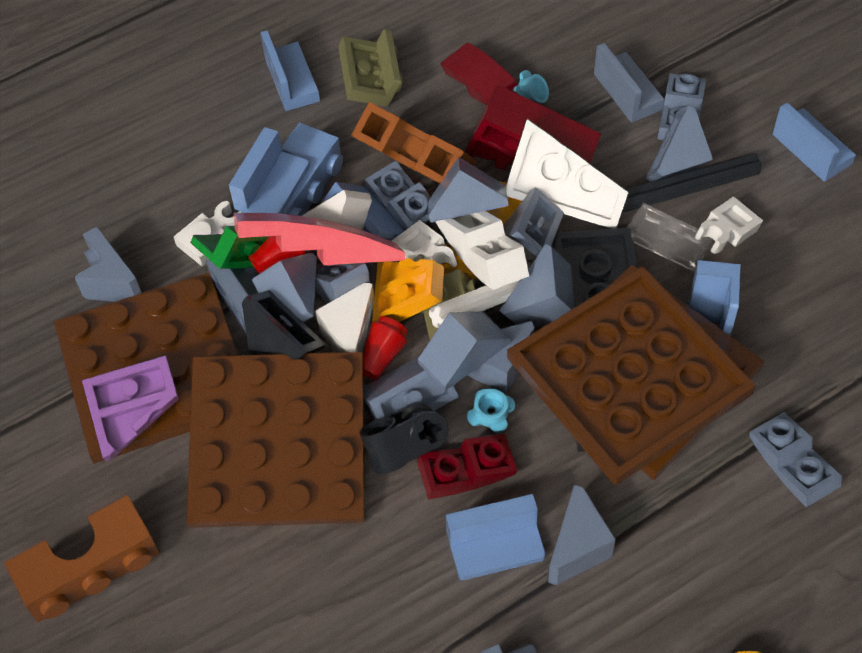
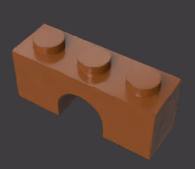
M371 102L367 104L351 134L352 137L438 184L442 182L458 157L474 167L477 163V160L466 152L434 135H428Z
M128 495L87 516L94 529L95 538L92 547L83 556L73 560L61 559L56 556L48 542L44 540L4 562L25 607L38 623L44 619H52L63 614L70 604L86 595H95L102 592L110 585L111 581L123 574L141 570L150 563L153 557L160 554Z

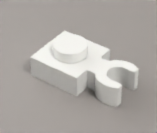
M732 197L711 211L707 220L701 224L695 238L698 241L703 237L714 239L715 243L710 251L716 254L723 250L727 241L736 247L756 233L763 220L735 197Z
M228 201L221 202L215 208L214 216L210 219L203 213L200 214L174 236L176 246L202 267L209 259L196 249L190 241L193 235L223 234L226 226H234V216L226 218L232 213L230 203Z
M421 220L392 240L405 252V258L412 259L415 262L420 259L434 260L439 264L449 263L452 267L457 266L453 251L446 247L443 237Z

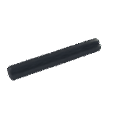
M750 153L626 188L625 190H627L628 194L622 212L625 213L759 175L762 167L761 161L756 153Z

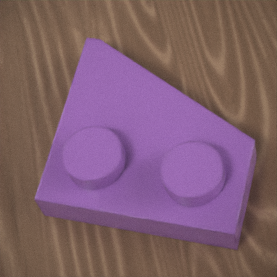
M166 356L82 380L100 450L105 461L112 460L179 400Z

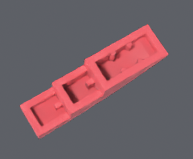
M234 213V226L239 238L276 236V243L282 252L317 250V256L323 265L405 260V252L396 243L359 228L320 218L281 213Z

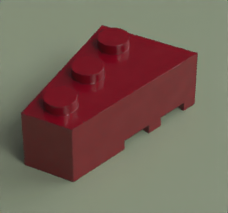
M497 84L464 150L473 158L475 156L495 161V168L506 170L508 165H513L526 121L529 119L590 164L601 133Z

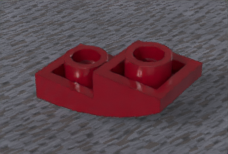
M468 42L440 63L446 75L464 84L469 95L487 105L497 84L509 90H513L515 86H518L516 80L503 67Z
M505 433L464 439L461 448L428 452L419 456L417 460L428 500L481 488L511 477L517 472Z

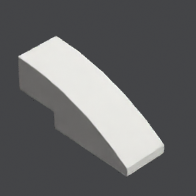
M487 211L435 221L460 259L490 289L495 290L529 277L524 247L505 236L503 223L499 218Z

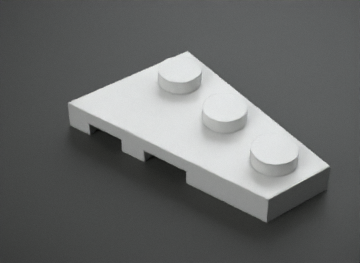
M527 119L505 187L507 196L523 201L529 192L536 187L560 208L564 214L616 229L628 194L627 190Z

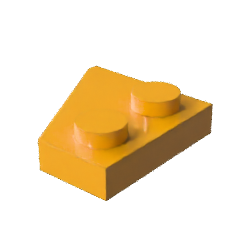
M409 258L400 260V262H377L372 323H376L380 316L389 317L397 322H401L442 302L444 267L434 260L420 259L416 262Z

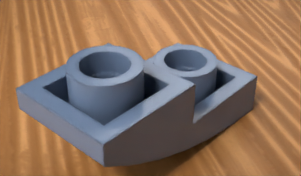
M669 74L658 133L659 140H664L675 114L685 106L690 105L694 107L698 118H700L706 78H699L692 74Z
M397 161L365 179L364 186L403 229L407 230L419 220L425 224L430 222L428 201L431 196L420 182L415 185Z
M785 412L750 431L752 442L767 464L806 508L841 487L842 475L812 449L813 437Z

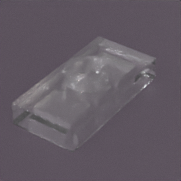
M643 203L627 226V228H631L633 243L691 271H695L697 261L703 259L713 242V239L710 237H703L698 241L695 238L699 230L698 228Z

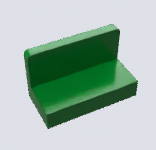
M226 226L223 234L193 235L190 243L219 269L254 267L249 260V256L269 236L239 238L235 231V226Z

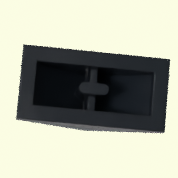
M270 290L246 296L243 300L242 308L249 355L287 354L291 359H301L306 354L317 353L325 347L326 344Z

